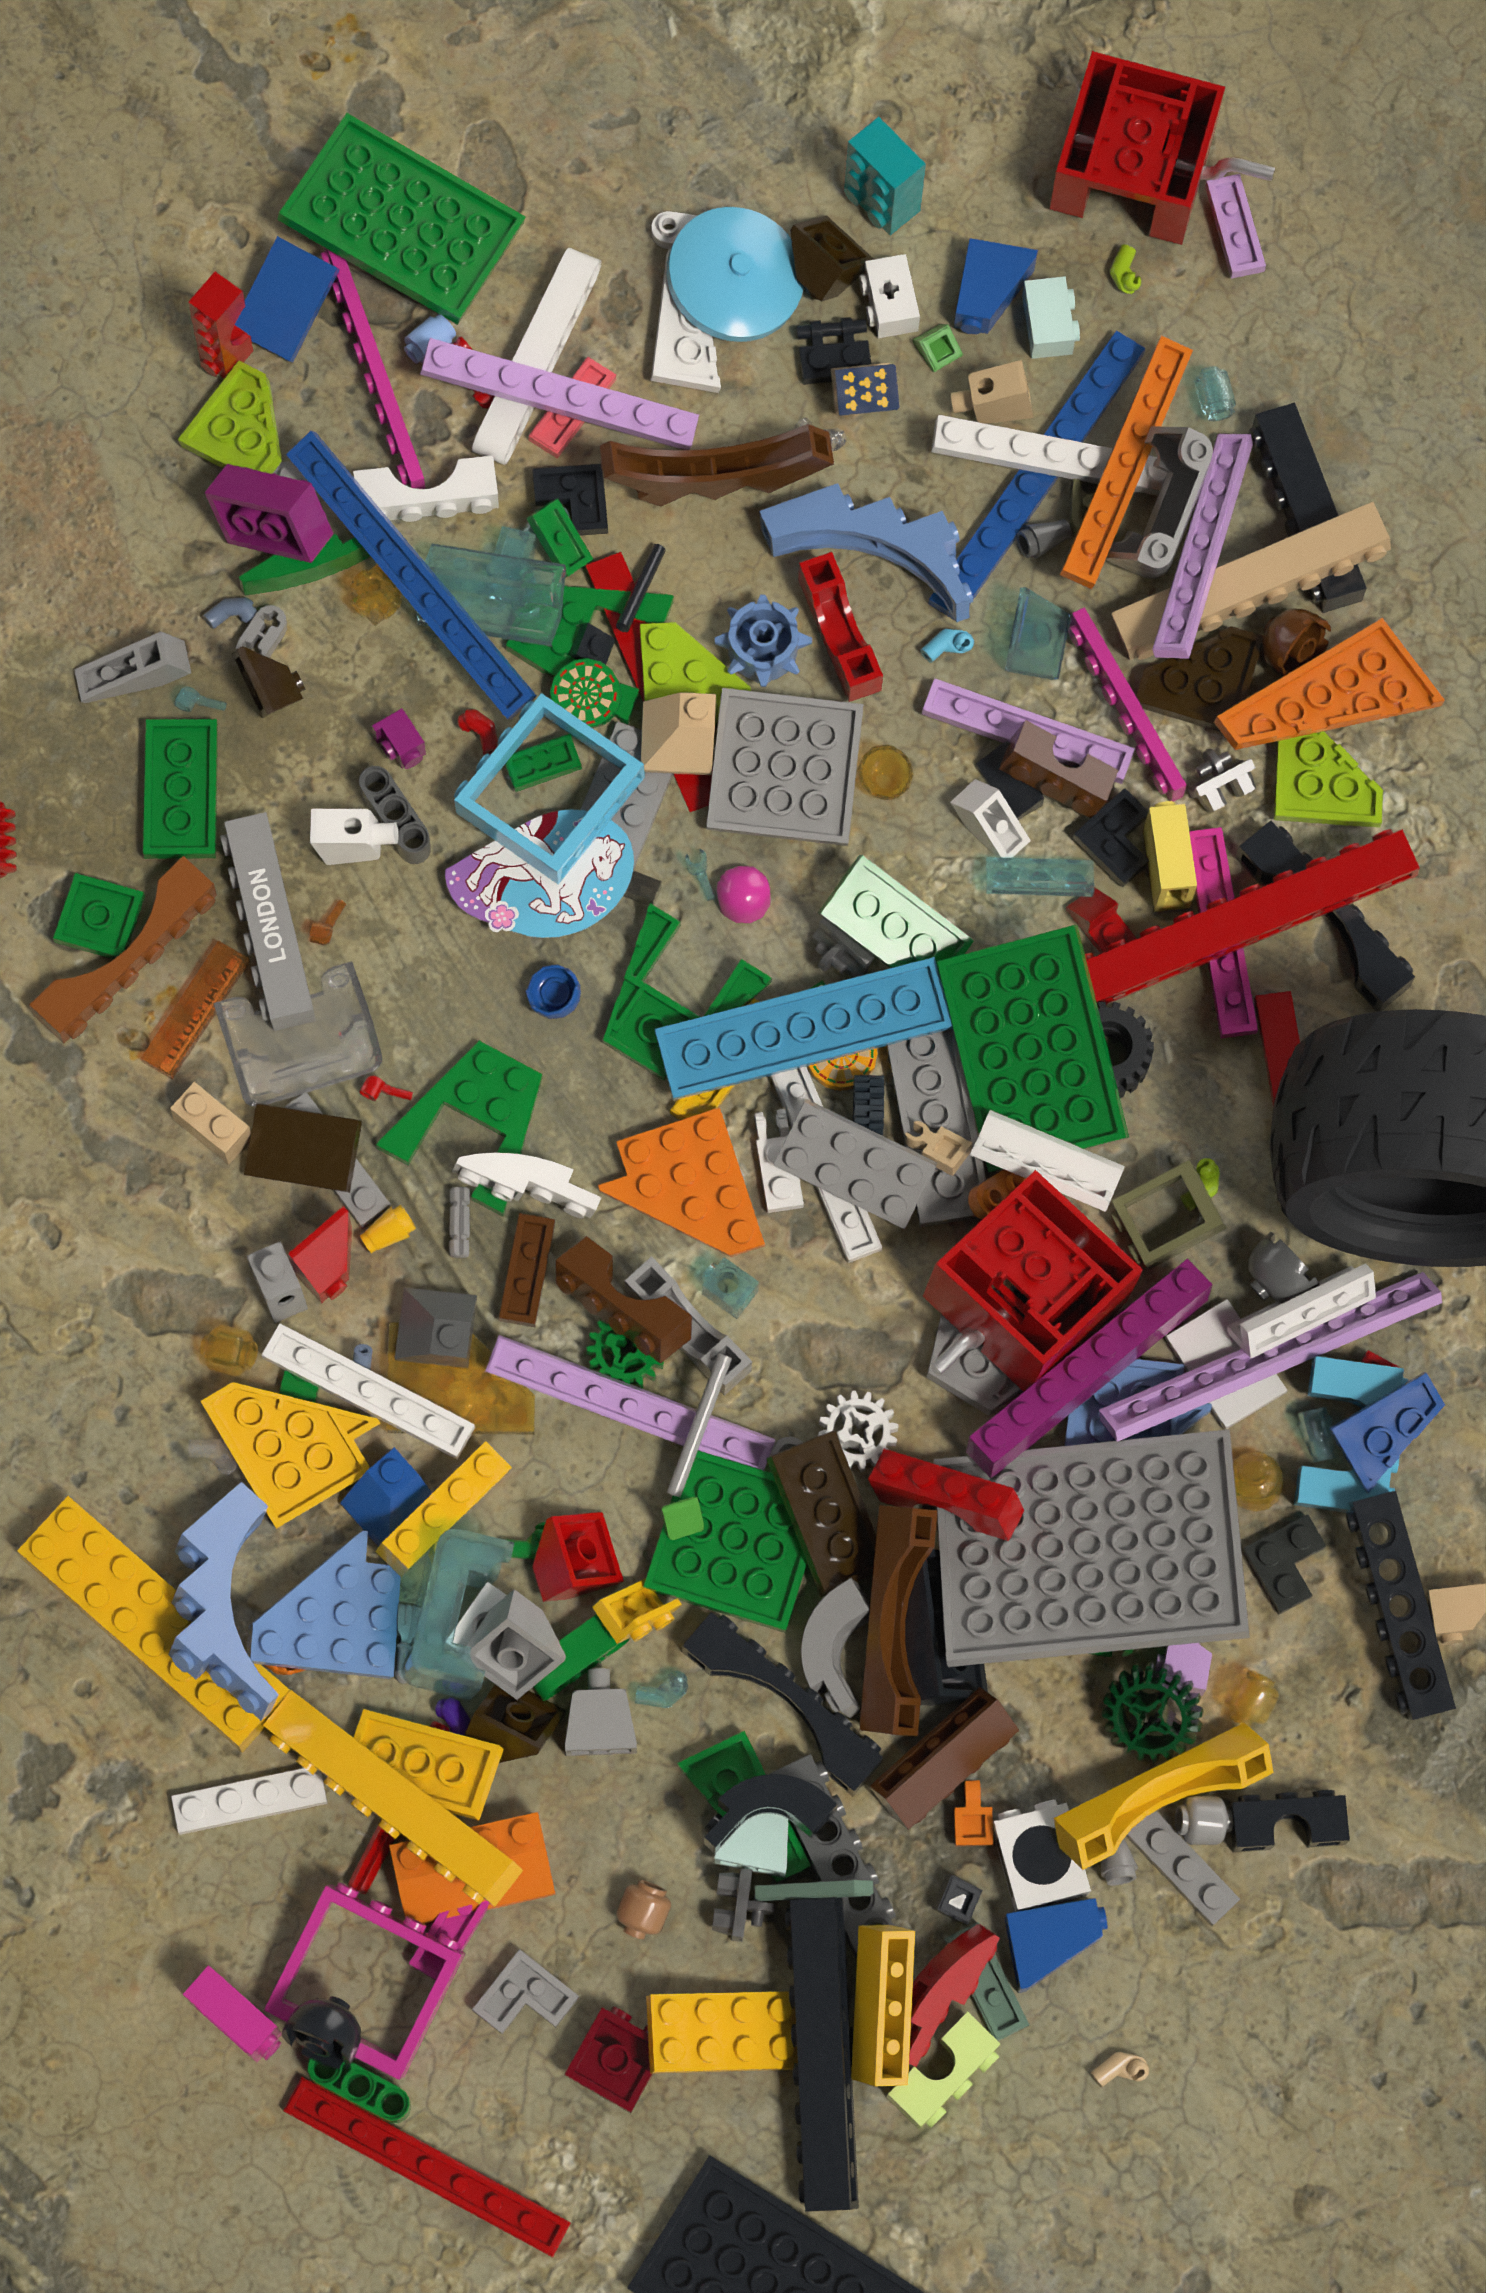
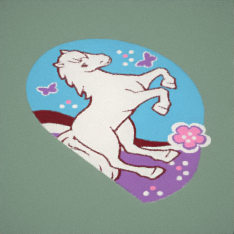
M570 809L550 812L522 824L515 830L553 856L588 811ZM610 820L559 885L497 841H493L445 870V880L451 897L456 904L467 914L489 922V928L493 932H499L503 929L504 931H512L529 937H561L582 931L594 925L618 904L626 892L632 877L634 855L627 834L621 827Z

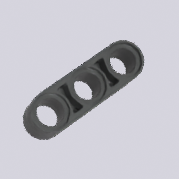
M380 766L366 768L359 777L360 792L364 803L379 823L396 822L398 827V843L393 844V846L404 861L410 864L424 862L431 853L430 836L427 828L385 768ZM373 782H381L385 785L378 792H372L367 789L368 785ZM392 810H400L404 813L403 817L398 820H390L386 815ZM412 838H418L423 841V844L416 849L408 848L405 845Z

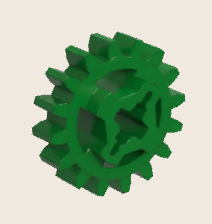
M599 1320L597 1327L600 1333L590 1332L589 1340L595 1345L587 1347V1355L596 1356L589 1361L590 1369L600 1368L599 1373L628 1384L635 1382L641 1389L643 1388V1378L647 1377L649 1380L654 1381L656 1374L653 1368L663 1369L664 1361L660 1364L650 1355L643 1354L632 1342L633 1353L629 1352L621 1362L620 1349H625L627 1344H630V1340L624 1335L611 1334L614 1331L610 1325ZM602 1350L606 1354L611 1355L613 1359L611 1368L604 1361ZM636 1366L641 1367V1369L638 1371L626 1373V1371L631 1368H634Z

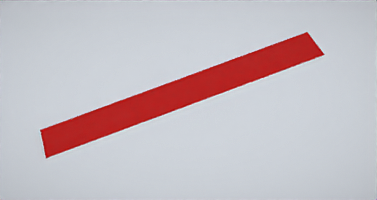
M622 552L585 565L595 589L632 591L635 585ZM604 609L644 702L640 624L649 623L634 619L629 631L622 632L616 628L621 614ZM674 774L690 813L709 806L712 775Z

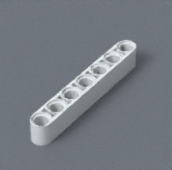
M570 247L565 251L512 360L513 362L552 373L598 277L601 260ZM495 396L477 432L472 452L483 457L493 455L495 462L506 465L535 407Z

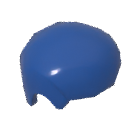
M551 965L542 967L532 975L526 989V995L533 1011L548 1019L564 1018L575 1011L580 1002L581 988L576 975L569 968Z

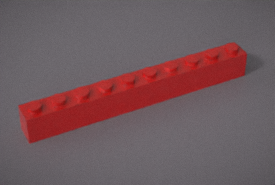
M1392 829L1384 830L1372 837L1373 842L1361 847L1359 843L1348 845L1339 851V856L1327 860L1325 856L1314 859L1306 864L1307 869L1294 874L1292 870L1285 871L1272 879L1274 883L1260 888L1259 884L1251 885L1239 892L1240 897L1228 902L1226 898L1215 900L1206 906V911L1194 915L1192 911L1181 914L1173 919L1174 924L1161 929L1159 925L1152 926L1140 933L1141 938L1129 943L1126 939L1118 940L1106 947L1107 952L1095 957L1093 953L1085 954L1096 1003L1105 1002L1107 1005L1418 876L1420 867L1403 829L1393 833Z

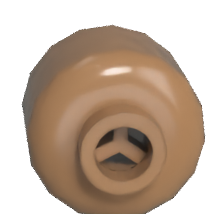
M639 1880L638 1884L627 1886L616 1911L617 1919L625 1925L623 1932L644 1940L646 1934H659L663 1929L671 1908L670 1899L665 1896L667 1890L645 1880Z

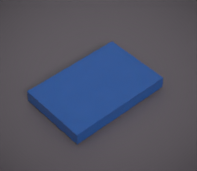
M277 236L245 299V308L239 315L235 325L250 335L252 342L293 363L340 269Z

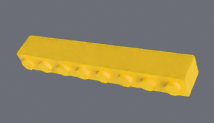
M292 1690L263 1724L273 1734L269 1739L272 1744L285 1754L292 1749L300 1755L296 1762L312 1775L317 1770L327 1776L323 1781L326 1786L339 1796L345 1791L354 1797V1800L350 1803L367 1818L372 1812L382 1819L378 1824L380 1828L394 1839L399 1834L403 1835L410 1841L406 1845L407 1849L423 1861L427 1856H430L437 1862L433 1869L451 1883L457 1877L466 1884L462 1891L479 1905L485 1899L495 1907L523 1872L512 1859Z

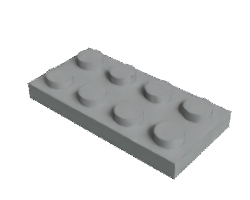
M617 721L610 741L641 762L642 730ZM604 757L600 761L580 810L589 811L621 771L620 768ZM645 772V778L611 819L622 828L631 842L634 855L633 871L671 782L673 773Z
M805 1099L774 1163V1166L905 1229L937 1165V1162L808 1099Z

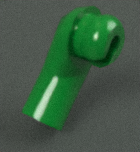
M546 1522L538 1523L535 1526V1531L526 1540L505 1539L504 1557L535 1560Z

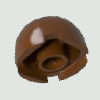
M1293 608L1282 612L1278 616L1271 618L1265 625L1262 639L1263 656L1268 665L1277 674L1284 677L1326 651L1329 641L1324 637L1326 630L1331 632V626L1328 621L1309 610Z

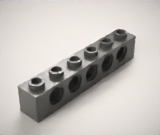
M811 1754L770 1773L801 1778L817 1786L831 1797L825 1785L826 1782L830 1781L828 1773L821 1760L815 1763ZM836 1794L831 1798L838 1804L837 1810L825 1823L835 1828L837 1836L834 1840L823 1842L817 1838L816 1834L810 1838L792 1821H790V1824L818 1882L873 1881V1894L868 1896L870 1905L866 1909L861 1911L853 1909L848 1902V1897H843L845 1938L857 1961L858 1927L862 1925H893L891 1919L895 1918L896 1915L888 1898L884 1897L881 1899L874 1886L879 1883L877 1874L870 1862L864 1865L858 1853L859 1850L863 1849L854 1828L847 1830L841 1818L846 1815V1811ZM837 1858H846L852 1863L853 1871L847 1876H839L833 1871L832 1862Z

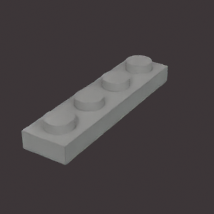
M307 1092L283 1107L323 1114ZM357 1159L355 1161L350 1193L333 1190L362 1229L391 1207L390 1202Z
M1157 1811L1146 1816L1126 1835L1211 1926L1219 1921L1240 1900Z

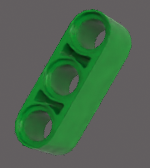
M594 1615L559 1640L566 1655L565 1661L533 1686L534 1690L542 1701L552 1698L586 1674L587 1670L594 1668L618 1651L631 1638L617 1644L607 1628L602 1624L598 1615Z
M309 2060L308 2073L316 2085L384 2122L399 2124L409 2116L411 2101L407 2093L400 2087L353 2062L350 2068L347 2069L343 2062L340 2069H336L333 2077L321 2079L316 2075L318 2062ZM358 2077L366 2078L370 2082L369 2092L363 2097H354L349 2092L350 2083ZM391 2095L400 2096L404 2100V2107L397 2115H388L383 2111L384 2100Z

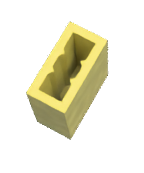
M1172 801L1160 802L1155 804L1154 807L1149 808L1143 829L1146 857L1149 859L1148 870L1154 912L1190 908L1197 887L1185 804L1176 805Z

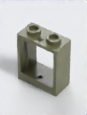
M1190 1160L1112 1200L1116 1211L1112 1212L1111 1215L1120 1232L1128 1231L1133 1241L1128 1244L1132 1256L1137 1264L1144 1262L1149 1269L1227 1229ZM1183 1178L1205 1223L1150 1252L1127 1208Z

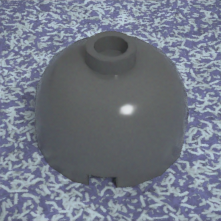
M1269 1232L1261 1239L1250 1254L1248 1270L1254 1279L1250 1286L1264 1301L1270 1296L1278 1303H1285L1320 1286L1315 1277L1310 1282L1308 1281L1310 1277L1305 1272L1309 1269L1281 1239L1275 1244L1273 1243L1275 1241V1234L1273 1232Z

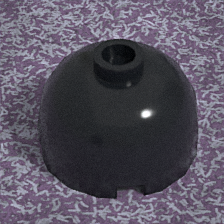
M331 1996L328 2000L321 1998L308 2000L296 2007L282 2030V2037L291 2047L294 2041L304 2046L301 2054L313 2061L336 2069H340L344 2062L347 2069L350 2068L357 2054L361 2041V2027L356 2017L349 2011L350 2005L340 1998Z

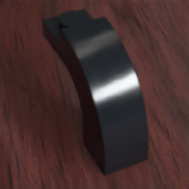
M782 1774L753 1777L733 1786L718 1799V1806L726 1814L722 1816L717 1813L705 1826L704 1831L707 1835L704 1837V1845L715 1854L745 1821L761 1814L783 1816L812 1838L836 1812L838 1804L820 1788L801 1778Z

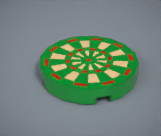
M588 658L574 660L562 667L554 677L550 690L552 701L591 728H597L610 722L619 710L622 699L620 683L612 669L601 661Z

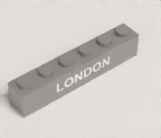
M264 812L226 821L224 823L227 834L220 837L225 857L230 855L233 857L235 867L228 868L233 889L240 888L242 900L236 901L240 921H248L250 932L243 935L248 955L255 953L258 964L252 966L251 970L256 988L263 986L265 998L259 1000L263 1020H271L274 1031L314 1022L316 1018L267 813Z

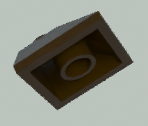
M827 215L794 224L790 229L796 278L805 286V291L808 295L821 302L838 297L859 278V275L864 273L865 261L875 260Z
M244 646L232 653L262 718L303 699L301 692L305 690V687L297 671L291 673L287 665Z
M495 1684L473 1714L464 1736L500 1745L504 1750L499 1763L538 1755L565 1716L566 1710L547 1700L542 1701L540 1696L530 1691H527L516 1700Z

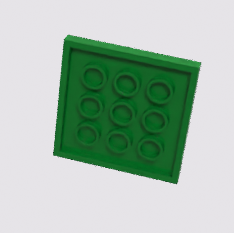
M698 1451L681 1497L673 1495L670 1504L694 1496L695 1498L697 1497L704 1530L670 1540L663 1524L643 1587L673 1599L678 1598L680 1601L786 1633L807 1561L773 1474Z

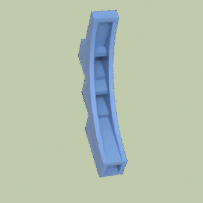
M838 483L759 511L761 531L773 557L799 550L821 548L856 550L879 556L906 568L927 583L944 601L956 622L969 618V603L973 602V596L967 582L961 583L958 577L960 569L955 558L956 543L960 541L954 522L948 523L943 511L907 523L902 509H896L890 497L855 509L849 494L843 495Z
M241 1482L181 1534L175 1553L186 1567L195 1571L179 1584L172 1604L184 1619L191 1620L192 1623L176 1636L168 1655L172 1658L177 1668L183 1672H188L195 1680L207 1671L217 1686L229 1691L246 1712L253 1713L262 1721L272 1711L279 1694L261 1676L242 1645L234 1624L230 1593L232 1569L236 1556L243 1543L260 1526L268 1505Z

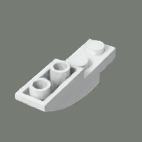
M512 1153L473 1154L459 1157L452 1170L453 1173L459 1175L458 1179L463 1183L477 1187L479 1184L491 1189L492 1195L501 1200L511 1202L514 1199L519 1201L526 1189L531 1192L530 1195L534 1199L547 1204L553 1201L564 1206L566 1213L577 1218H584V1216L591 1218L601 1200V1197L568 1183L573 1169L533 1156Z

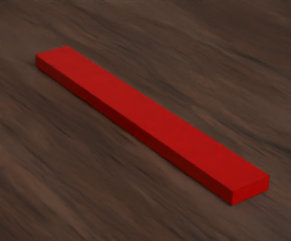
M301 2077L283 2110L288 2115L552 2258L571 2225V2222L303 2077Z

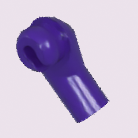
M451 1697L440 1699L435 1706L436 1715L446 1721L450 1727L449 1732L464 1736L471 1720L462 1704L457 1699Z

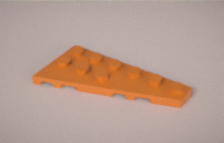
M1381 618L1218 715L1214 723L1233 749L1237 750L1440 707L1445 699L1385 620Z

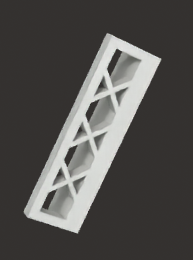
M992 1110L989 1111L970 1154L1024 1178H1027L1037 1170L1060 1193L1105 1212L1125 1167Z
M1366 1263L1355 1269L1350 1266L1319 1281L1320 1286L1285 1303L1275 1302L1227 1325L1228 1334L1250 1358H1253L1375 1299L1374 1272Z

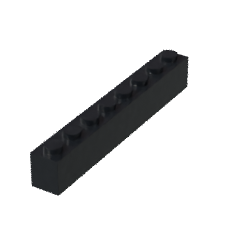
M835 1897L790 1900V1908H787L785 1913L787 1930L792 1933V1947H788L787 1962L789 1969L793 1970L794 1985H791L789 1989V2002L791 2008H795L796 2024H792L791 2041L793 2047H797L798 2063L793 2065V2081L795 2086H799L800 2102L795 2104V2120L797 2125H801L802 2140L797 2142L796 2149L798 2163L803 2164V2180L799 2181L798 2186L799 2200L801 2203H805V2212L858 2209L843 1898Z

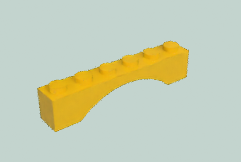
M1242 1723L1053 1818L1059 1848L1084 1870L1115 1854L1121 1841L1130 1830L1146 1816L1161 1807L1182 1798L1204 1792L1243 1789L1273 1774L1269 1744L1247 1724Z

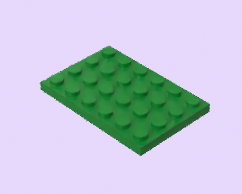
M346 113L280 210L277 220L458 325L523 226L526 216Z
M1078 925L1064 927L937 961L979 1134L989 1111L992 1110L1082 1149L1129 1138ZM986 1162L988 1173L1003 1170Z

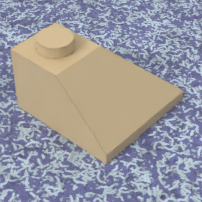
M680 692L643 702L641 762L644 764V772L712 775L716 694Z

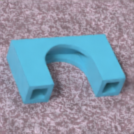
M1316 1356L1312 1359L1307 1396L1345 1401L1362 1409L1405 1384L1409 1379L1403 1378L1404 1368ZM1399 1459L1391 1468H1388L1369 1493L1365 1492L1353 1470L1336 1471L1301 1466L1298 1468L1294 1505L1345 1512L1350 1510L1349 1502L1395 1491V1488L1389 1486L1391 1473H1397Z

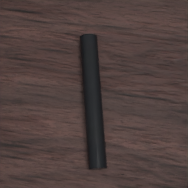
M653 545L617 621L616 628L622 632L629 631L666 552L662 545Z

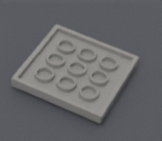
M722 688L706 830L848 846L864 704Z

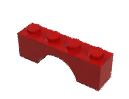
M214 271L189 300L188 304L200 365L210 375L214 377L219 375L225 379L238 361L244 363L253 352L251 336L235 325L239 315L245 308L243 291Z
M829 552L800 562L798 581L848 702L882 691L883 673L871 644L866 643L856 624L847 597L845 582L833 553Z
M887 1449L882 1451L868 1478L880 1502L906 1508H914L917 1504L933 1505L960 1517L977 1532L1006 1541L1010 1540L1025 1511L1012 1487Z

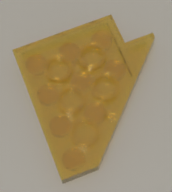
M389 1322L388 1380L475 1424L472 1434L535 1435V1395L526 1386L486 1372L492 1352L474 1334L472 1335L468 1368L395 1360L399 1322ZM386 1423L387 1433L407 1434Z

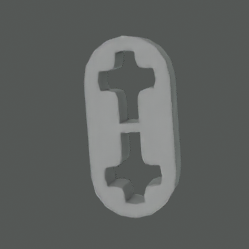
M274 605L262 607L255 614L238 640L236 649L242 646L253 649L259 640V653L270 658L287 631V620L283 610ZM273 617H276L278 627L271 626L266 634H263L266 628L264 620L271 621Z

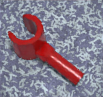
M377 1076L366 1078L360 1090V1094L371 1101H376L381 1092L410 1101L413 1095L411 1091L386 1084Z

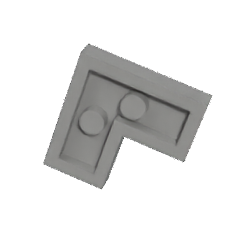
M519 1949L472 2011L502 2035L525 2005L529 2006L556 2028L577 2002L579 1996Z

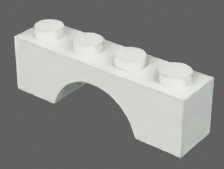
M493 455L458 459L452 475L444 483L430 489H414L402 484L394 477L388 467L353 471L356 481L389 520L402 519L403 521L412 522L420 520L423 516L437 515L441 518L455 516L459 512L472 511L475 514L490 512L492 509L499 508Z

